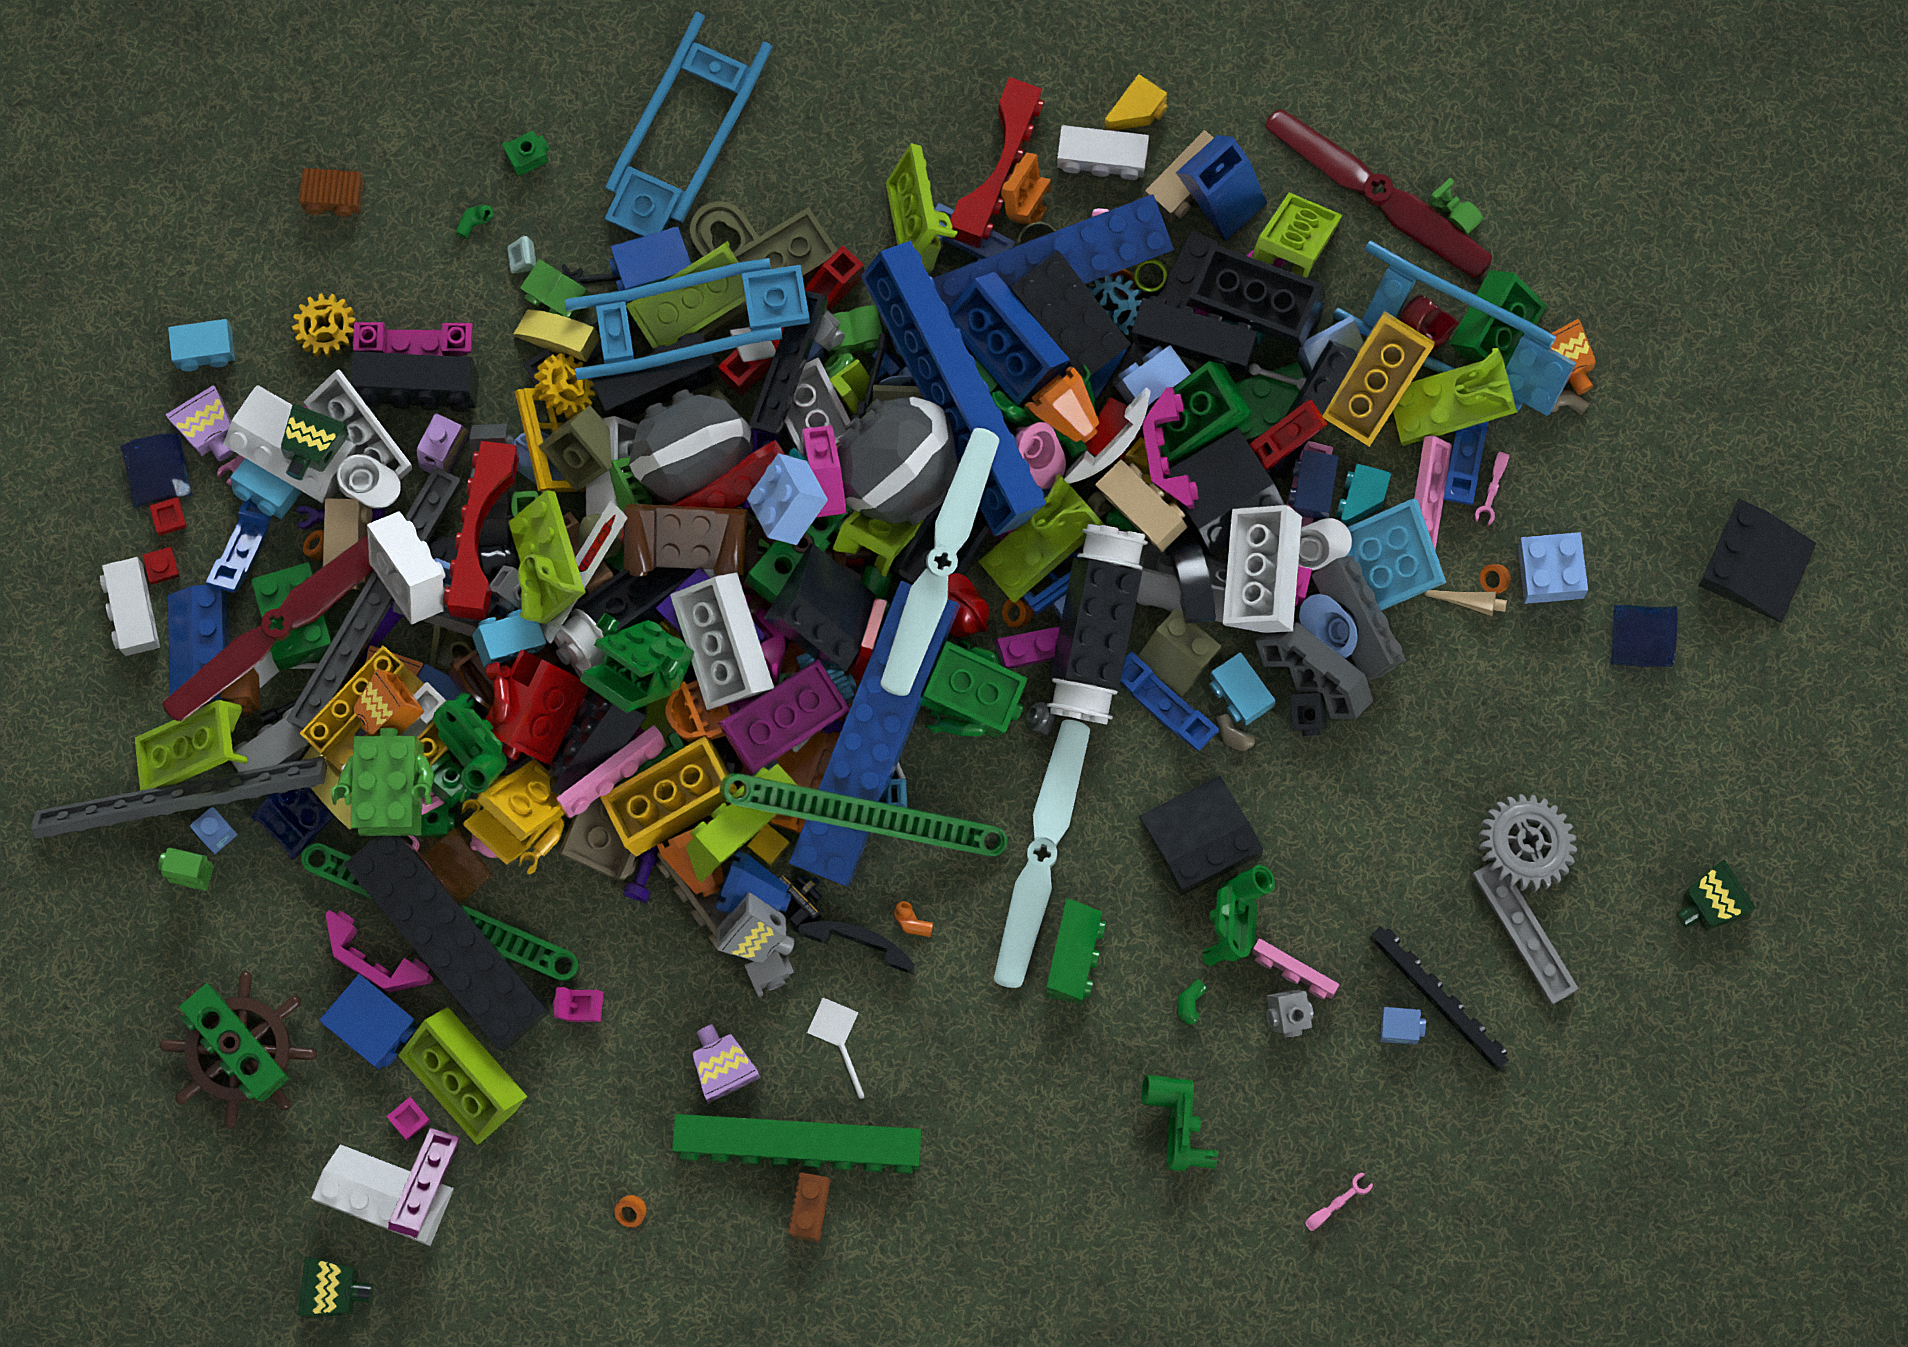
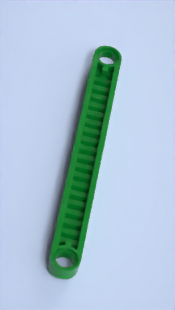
M739 773L727 775L720 784L722 798L737 806L986 856L1000 855L1007 846V836L1001 828L971 820ZM734 781H741L744 785L743 794L733 798L729 792L730 785ZM994 832L997 835V844L994 848L987 849L984 845V838L988 833Z
M319 843L311 844L305 848L301 859L307 871L373 900L345 867L344 863L351 856ZM316 851H321L326 856L325 863L320 867H313L310 864V856ZM462 905L506 959L560 982H569L578 975L580 969L579 961L570 951ZM561 958H568L572 962L570 972L563 975L557 973L555 968L557 961Z

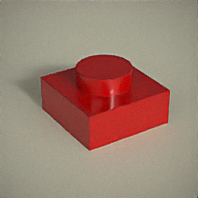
M178 497L149 506L155 529L159 536L188 528Z
M172 547L142 555L151 585L180 577Z

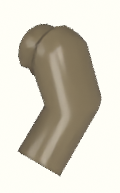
M1563 390L1552 412H1556L1560 406H1568L1582 416L1590 403L1571 390Z
M1224 714L1216 718L1225 745L1239 751H1246L1254 746V736L1249 732L1245 733L1235 729L1230 714Z

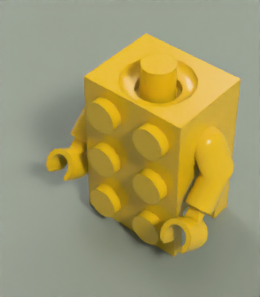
M536 759L528 762L510 775H500L484 792L477 793L478 797L475 800L468 799L462 806V814L469 808L476 810L470 818L465 820L463 825L506 865L521 856L519 867L526 860L533 862L527 874L535 872L538 858L541 855L545 856L559 841L565 826L564 821L567 817L556 799L560 795L552 792L550 789L549 771ZM532 847L534 848L532 852H527Z

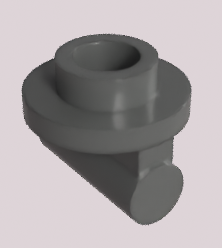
M1038 702L1031 706L1027 712V726L1029 729L1038 732L1039 735L1050 737L1056 714L1050 713L1051 707H1047L1046 703Z

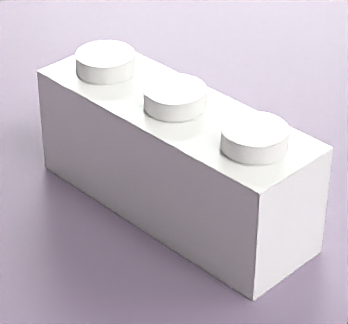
M1062 125L1057 168H1063V171L1067 173H1079L1080 170L1091 171L1093 175L1099 177L1117 174L1126 180H1136L1138 177L1144 178L1149 135Z
M138 557L102 565L104 575L100 576V582L103 592H108L110 603L106 604V611L109 620H114L116 631L111 632L115 649H120L125 656L160 648L143 563Z

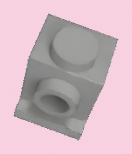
M825 308L814 340L830 352L832 347L835 348L842 343L845 333L837 327L841 322L827 308Z
M778 951L771 953L764 962L753 961L744 965L758 997L764 995L762 989L766 987L770 991L785 984L784 979L794 973L788 957L781 958Z

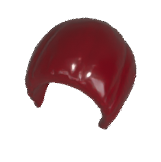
M1422 294L1415 296L1406 304L1399 318L1406 325L1434 341L1432 350L1446 343L1452 331L1460 324L1456 318Z

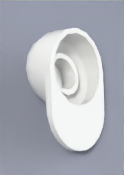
M353 455L347 457L341 462L337 470V484L340 491L346 497L356 499L368 507L385 508L390 506L397 500L400 494L401 486L396 473L369 456Z
M1333 518L1322 519L1302 527L1298 566L1317 571L1336 558L1346 557L1352 544L1348 528L1341 521Z

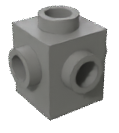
M503 565L491 582L490 588L492 594L499 599L497 604L511 613L513 610L522 609V589L519 585L518 570L514 567Z
M1291 990L1267 995L1269 1006L1267 1021L1273 1032L1284 1033V1037H1295L1302 1035L1303 1029L1312 1028L1313 1008L1307 999L1306 991Z

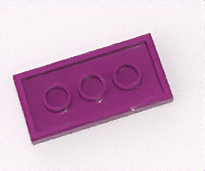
M817 659L776 685L773 689L719 722L718 725L748 773L752 775L849 712L850 708L820 660Z

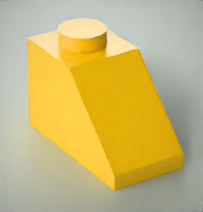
M1138 74L1105 118V129L1116 131L1148 126L1155 118L1160 120L1168 108L1166 104L1167 92Z

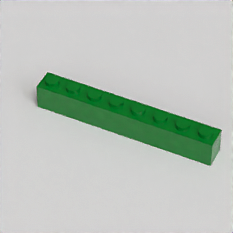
M675 1114L672 1151L674 1154L679 1155L680 1160L698 1161V1156H710V1161L717 1163H728L729 1158H741L742 1164L758 1165L759 1160H772L771 1165L788 1167L791 1161L802 1162V1167L817 1169L820 1168L821 1163L833 1164V1169L851 1170V1165L864 1166L863 1171L882 1172V1167L894 1168V1173L913 1174V1169H920L921 1129Z

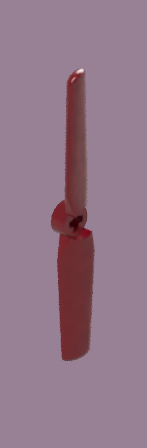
M1279 109L1269 116L1265 124L1269 131L1338 184L1362 195L1364 194L1368 203L1380 206L1381 211L1393 227L1472 278H1479L1488 269L1492 261V255L1416 195L1394 188L1388 176L1377 173L1373 174L1361 160L1285 110ZM1380 184L1384 186V194L1381 192L1376 195L1373 194L1372 186L1379 187Z
M368 534L292 589L279 609H271L263 615L261 626L238 636L163 702L165 712L172 719L179 722L183 721L262 662L276 641L286 639L291 634V630L293 631L312 623L322 616L373 570L369 563ZM274 619L277 622L283 620V629L280 631L277 628L271 630V620Z

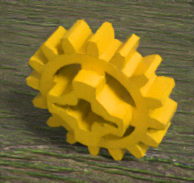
M322 293L319 294L318 301H314L309 297V305L307 307L302 304L299 305L302 314H294L293 316L294 320L299 323L292 326L294 333L298 334L295 337L298 344L304 343L302 347L305 352H309L313 348L315 357H319L321 351L325 352L327 358L331 357L332 350H336L339 355L342 354L341 346L344 344L350 347L351 343L348 337H354V329L351 327H354V322L357 321L352 317L354 315L352 308H346L347 303L344 299L337 303L334 294H331L328 300H325ZM341 317H343L344 320L342 330H340L338 327V323L341 321ZM309 321L311 323V328L308 330L309 334L307 335L306 325ZM321 323H324V324H326V325H327L328 323L330 324V326L327 327V328H326L325 326H322V327L320 328V324H321Z
M563 353L558 354L556 357L551 355L538 365L539 372L534 375V378L540 381L535 385V389L542 391L539 399H546L548 401L546 406L548 410L555 407L556 415L559 416L564 412L567 418L574 414L577 415L588 406H591L592 402L590 399L595 396V393L590 390L593 386L592 381L588 379L577 380L575 368H582L583 363L575 364L572 355L566 359Z

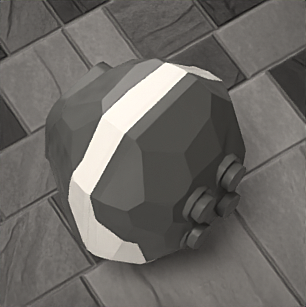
M682 390L672 396V405L663 407L662 403H657L645 410L647 415L637 427L629 466L634 476L663 505L669 506L697 492L726 474L753 452V433L748 423L725 400L707 395L694 396L688 390Z
M907 397L881 402L879 399H876L865 410L867 413L861 419L856 417L845 427L846 431L838 439L841 442L837 452L841 466L845 503L851 509L869 518L895 524L908 521L912 526H915L945 501L958 469L952 423L940 406L927 400Z

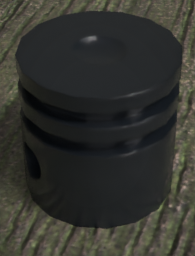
M510 544L509 547L502 545V548L499 545L478 548L480 567L488 582L493 581L503 565L519 570L518 555L514 544Z

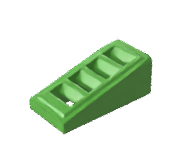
M630 456L612 460V467L609 469L618 508L623 513L627 504L653 505L646 488L634 476L629 466Z

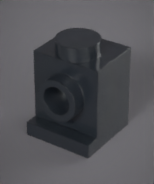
M1323 693L1290 695L1293 731L1302 730V736L1320 735V729L1327 728L1326 702ZM1310 709L1315 710L1316 718L1314 720H1310L1307 717V712Z

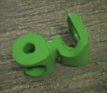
M1449 178L1427 198L1430 206L1441 208L1444 212L1448 211L1450 215L1447 220L1464 234L1468 235L1483 221V216L1472 203L1468 201L1461 203L1457 196L1452 198L1450 187L1454 184V180Z

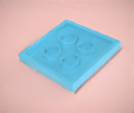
M1417 499L1408 500L1347 527L1351 534L1352 544L1346 557L1353 556L1360 564L1362 574L1368 586L1373 590L1375 600L1381 611L1446 583Z

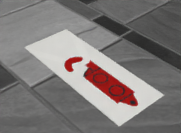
M611 500L575 558L584 588L628 518ZM577 600L548 624L539 623L544 637L550 644L560 629L552 625L555 623L562 625ZM553 628L555 629L554 634L549 632Z

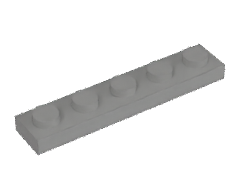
M1493 861L1475 871L1472 876L1552 1006L1578 991L1579 988L1517 886L1514 884L1512 887H1509L1510 877L1508 875L1501 881H1498L1500 869L1489 872V868L1494 863Z

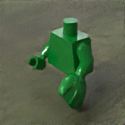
M1082 364L1084 373L1081 377L1095 410V397L1091 383L1088 381L1090 371L1085 364ZM998 390L992 393L991 397L995 405L1001 410L1003 420L1017 424L1018 427H1027L1034 423L1042 422L1033 416L1026 407L1021 408L1017 406L1002 391ZM1054 429L1061 447L1066 446L1072 458L1079 457L1088 450L1082 440L1074 442Z

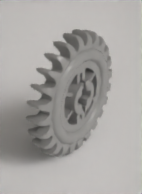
M1520 794L1517 797V802L1510 796L1506 798V804L1497 802L1495 808L1498 811L1489 810L1487 816L1491 819H1485L1481 823L1482 827H1486L1489 830H1483L1478 835L1479 838L1487 839V841L1481 843L1479 849L1489 850L1482 860L1494 861L1489 868V872L1500 869L1498 881H1501L1508 875L1510 877L1509 887L1520 881L1521 891L1527 888L1529 882L1532 885L1533 892L1539 889L1540 881L1544 889H1548L1551 886V879L1555 884L1561 881L1560 873L1563 876L1569 873L1568 866L1573 865L1575 862L1574 858L1569 854L1577 852V848L1570 844L1577 838L1573 834H1568L1573 825L1569 823L1564 824L1563 822L1567 815L1564 813L1557 815L1558 806L1554 805L1548 808V800L1545 798L1540 803H1537L1535 795H1531L1529 801L1526 800L1523 794ZM1527 822L1537 824L1538 828L1529 827ZM1513 825L1518 833L1516 836L1509 835V830ZM1541 828L1547 834L1549 842H1544L1543 835L1540 832ZM1549 848L1548 854L1543 858L1540 849Z

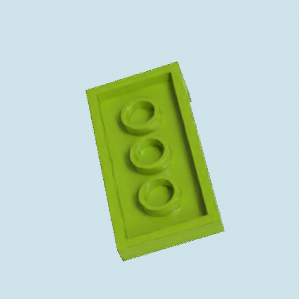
M911 143L885 183L897 245L911 241L914 248L920 253L922 264L929 274L934 269L941 248V241L938 235L955 237L958 231L952 230V223L946 213L934 210L930 191L931 184L927 176L926 160L923 157L921 145ZM939 222L944 223L946 227L940 225Z
M1289 192L1259 236L1251 258L1270 265L1277 258H1283L1294 263L1291 273L1308 278L1312 266L1338 227L1342 215Z
M727 240L721 246L666 280L739 262L729 248L730 244ZM742 275L636 299L626 304V307L653 349L660 345L669 346L678 342L677 340L681 336L698 331L746 301Z
M1492 348L1493 352L1483 361L1410 383L1393 410L1400 441L1403 446L1423 441L1425 436H1440L1517 413L1504 359L1498 348Z
M1060 474L1055 476L1056 480L1048 496L1044 498L1046 504L1024 525L1015 528L978 561L1013 603H1016L1085 542L1086 534L1082 530L1087 529L1088 524L1104 525Z
M546 490L509 521L521 563L518 570V579L522 589V612L519 614L525 620L548 624L586 593L556 493Z
M854 511L843 522L833 550L856 554L864 546L878 554L874 565L882 576L887 577L893 559L915 536L925 518L915 526H912L908 521L895 524L869 518Z
M217 700L197 709L183 721L172 720L135 737L140 791L177 784L227 761L247 764V757L233 751L231 732L235 729V725L242 712V706Z

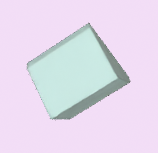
M522 236L507 247L512 274L531 271L536 264L534 244L527 236Z

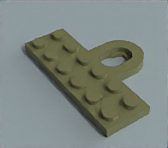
M716 201L702 206L694 214L690 223L692 243L701 257L715 249L711 227L714 223L722 222L728 228L735 230L741 238L739 248L733 252L738 262L769 258L771 269L801 265L803 279L818 271L837 251L809 207L760 237L744 213L737 206L728 202ZM746 301L693 334L701 332L703 339H706L748 313Z

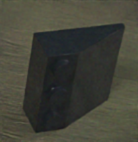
M1238 427L1169 467L1170 474L1165 475L1166 479L1188 475L1190 482H1196L1199 499L1194 500L1195 508L1188 509L1177 500L1176 502L1180 510L1185 514L1184 517L1195 534L1200 547L1211 555L1227 546L1230 542L1232 509L1285 505L1274 482Z
M1738 498L1698 586L1781 623L1816 542L1768 511Z
M810 543L764 619L815 660L819 659L826 669L847 671L861 648L876 595L814 543Z
M1221 776L1139 816L1181 896L1262 856L1263 847L1253 828Z

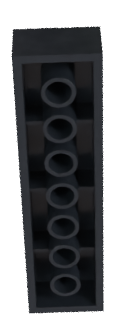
M376 836L344 863L345 867L499 1050L505 1052L551 1012L404 836Z

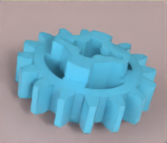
M1111 274L1105 276V283L1100 278L1094 280L1096 288L1087 286L1089 291L1097 298L1098 294L1104 289L1103 298L1099 302L1100 305L1125 335L1131 334L1129 326H1134L1142 301L1137 298L1142 292L1141 289L1133 291L1134 281L1129 280L1123 283V275H1118L1115 281ZM1119 289L1123 290L1128 295L1129 299H1126L1122 295H1120ZM1113 302L1114 304L1118 303L1119 307L1113 311L1111 309L1108 310L1107 305ZM1127 310H1131L1128 319L1122 324L1123 315Z

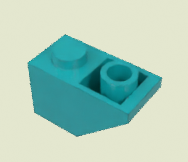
M1358 463L1355 472H1348L1344 486L1345 489L1349 490L1347 500L1340 499L1336 516L1341 517V522L1346 527L1382 508L1391 473Z

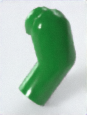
M481 204L466 209L455 230V234L468 239L474 226L487 223L493 218L494 211L492 207Z
M1199 979L1195 980L1178 996L1177 1014L1180 1020H1183L1187 1025H1192L1198 1021L1199 1014L1196 1012V1000L1208 990Z

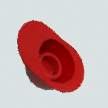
M958 573L948 575L947 599L955 601L960 605L950 633L961 638L978 633L979 631L986 632L988 630L986 624L990 614L988 603L979 595L966 576Z

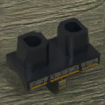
M783 874L778 877L788 886L786 893L791 894V898L799 905L787 916L797 928H799L800 924L809 923L812 920L817 922L822 915L807 900V897L810 896L815 902L822 898V895L816 890L820 881L815 877L808 882L800 875L795 881L802 888L799 891Z

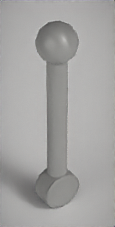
M1256 363L1251 364L1248 369L1252 375L1261 374L1295 385L1299 391L1306 381L1304 378L1296 380L1262 369Z

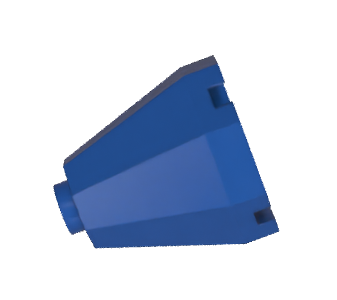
M736 851L733 859L738 862L733 860L732 865L729 866L718 896V900L723 901V903L717 902L714 910L730 914L749 892L777 911L785 912L791 899V894L786 893L788 886L751 856Z

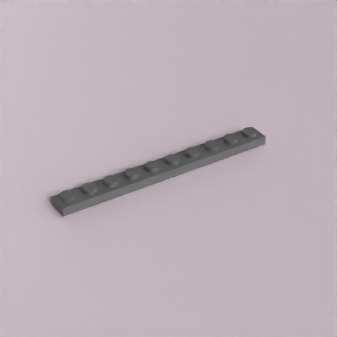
M434 467L405 517L406 521L410 520L413 523L419 540L428 543L462 485L460 478L437 467ZM375 571L371 574L286 719L288 723L303 730L343 688L393 603L394 598Z
M324 756L37 810L31 830L35 839L46 836L54 837L58 834L72 831L80 832L88 828L104 825L111 826L130 820L138 821L146 817L169 815L173 812L188 809L196 810L204 806L227 804L231 801L246 798L254 799L262 795L285 793L289 790L304 787L311 788L324 784L327 763Z

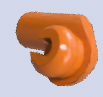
M899 902L894 910V917L902 931L908 934L931 937L933 922L918 920L909 902Z

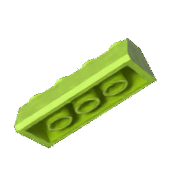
M778 763L769 771L766 767H763L755 775L764 779L797 785ZM744 785L732 795L733 798L743 794ZM723 803L711 814L714 819L708 825L702 821L690 832L693 838L686 845L696 878L700 883L770 822L777 813L734 804L727 806Z
M449 1007L425 1019L398 1055L476 1145H479L511 1117L527 1098V1095Z

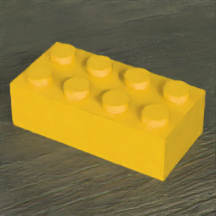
M1383 311L1357 352L1358 355L1324 412L1323 418L1370 447L1433 349L1435 342L1386 311Z
M703 736L615 787L608 794L600 796L624 847L637 857L710 815L721 804H729V802L722 798L720 793V784L729 775V772L716 746L706 736ZM734 782L729 788L731 796L738 790Z

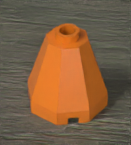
M1069 367L1064 370L1068 376L1066 375L1062 378L1058 374L1032 396L1035 403L1027 402L1024 406L1033 416L1047 423L1072 441L1078 442L1082 440L1085 443L1098 432L1095 427L1099 424L1082 377L1074 367Z
M693 829L667 840L670 846L666 848L663 843L658 844L657 847L661 856L695 894L702 892L703 897H706L720 890L718 884L724 882L722 864L701 883L696 878L686 845L693 838L690 834Z

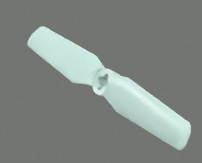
M975 428L972 432L935 522L934 548L926 556L927 568L910 588L880 683L881 687L891 694L898 696L909 694L946 605L948 575L955 571L958 563L956 553L970 535L999 444L998 436L987 429ZM944 553L946 554L945 560L949 561V566H944L939 570L937 568L938 563L934 561V558L940 557Z
M1067 719L1061 724L1034 809L1033 825L1035 840L1028 847V863L1015 881L994 974V981L1004 987L1017 988L1023 983L1052 890L1050 868L1057 860L1056 846L1070 825L1090 734V728L1076 720ZM1041 847H1046L1047 853L1051 856L1050 858H1044L1043 862L1038 861V856L1033 853L1034 851H1040Z

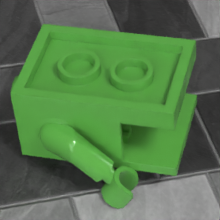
M394 728L380 729V736H354L353 755L349 757L340 775L338 784L332 788L331 796L334 805H336L337 800L340 798L345 799L346 805L351 804V828H358L360 836H421L422 798H425L427 805L431 804L430 792L434 780L433 771L427 757L424 756V745L415 736H398V729Z

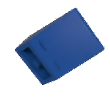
M1217 135L1176 172L1224 241L1267 204L1250 160L1234 137Z

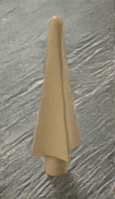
M1437 590L1424 592L1425 596L1452 602L1490 616L1493 615V610L1505 612L1507 600L1496 599V592H1450Z

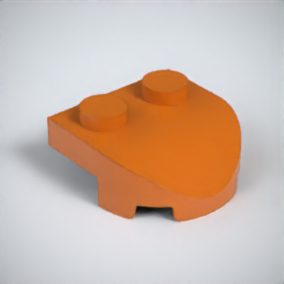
M1026 152L1021 162L1015 165L1013 174L1008 182L1006 181L1002 186L1001 197L1005 202L1006 214L1015 223L1028 225L1039 222L1043 219L1047 207L1043 206L1042 202L1044 194L1051 192V179L1040 177L1037 154Z
M698 680L689 684L683 681L679 689L672 691L665 705L666 717L671 728L684 740L693 743L703 736H706L710 741L725 736L718 723L731 715L726 704L707 710Z

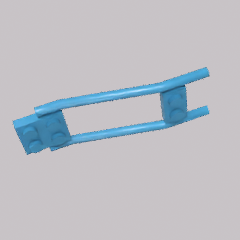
M699 12L694 13L666 73L605 186L607 190L616 193L604 218L607 222L641 237L666 230L671 218L680 223L684 222L697 193L753 90L773 48L772 45L762 42L751 67H748L739 61L696 42L694 43L705 19L703 14ZM680 69L730 92L737 93L733 104L685 192L637 169L628 167Z
M1373 241L1368 242L1365 251L1388 263L1390 266L1387 268L1362 320L1339 307L1333 313L1332 317L1334 319L1342 321L1353 316L1359 332L1368 337L1383 311L1398 319L1416 280L1524 332L1506 367L1517 413L1522 403H1525L1546 416L1551 414L1577 364L1551 349L1556 336L1503 308L1415 266ZM1429 355L1422 364L1439 374L1456 369Z
M769 258L739 262L623 291L565 299L566 311L596 307L605 363L575 368L577 380L635 372L752 343L782 339L781 327L810 323L801 265L771 269ZM742 275L751 332L634 359L625 302Z

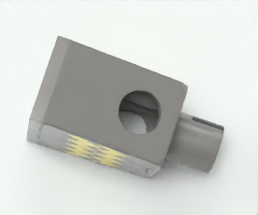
M749 892L717 928V950L759 963L764 962L774 950L788 955L794 946V939L786 935V918L784 915Z

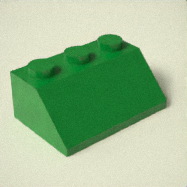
M1490 270L1476 296L1536 326L1547 308V305L1515 273ZM1470 306L1449 344L1463 358L1472 363L1483 361L1493 352L1492 348H1498L1504 359L1505 367H1507L1524 332Z
M1066 898L1047 982L1046 997L1081 1005L1084 997L1090 998L1093 980L1088 979L1090 967L1095 969L1097 967L1100 951L1094 949L1097 938L1103 939L1107 922L1101 920L1102 911Z

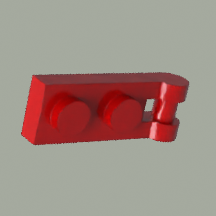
M1308 400L1249 445L1267 471L1328 424L1314 402ZM1267 444H1269V446L1273 450L1271 454H1269L1265 448Z

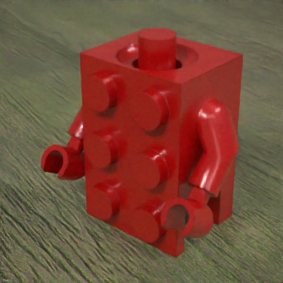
M521 649L511 670L506 665L500 666L499 662L488 664L486 667L487 677L494 681V704L486 720L493 726V734L499 741L505 743L502 748L504 755L517 761L520 753L523 752L550 765L589 687L581 682L580 678Z

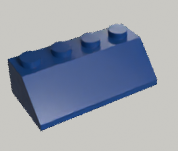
M996 272L975 278L949 309V316L954 326L961 332L962 341L1017 406L1024 403L1056 377L1070 361L1067 355Z
M195 585L168 595L170 695L229 645L227 591L207 585ZM220 692L219 694H217L215 697H213L211 700H209V701H208L207 703H205L203 706H206V705H208V704H210V703H212V702H214V701H217V700H222V701H224V700L220 697V695L222 694V692Z

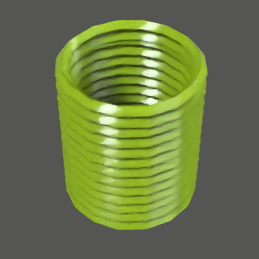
M1149 259L1138 265L1135 270L1134 279L1141 290L1155 292L1164 286L1168 273L1162 262L1157 259ZM1155 263L1162 269L1163 281L1158 287L1148 288L1140 282L1139 270L1144 264Z

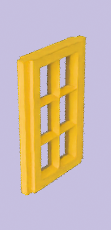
M535 388L516 390L515 395L538 491L576 492L564 477L563 480H552L548 457L538 447L543 442L540 429H551L553 433L564 423H557L553 407L549 410L547 409L550 423H539L533 400H540L539 396L542 394V391ZM574 414L571 417L567 418V421L576 415ZM586 486L577 492H586Z

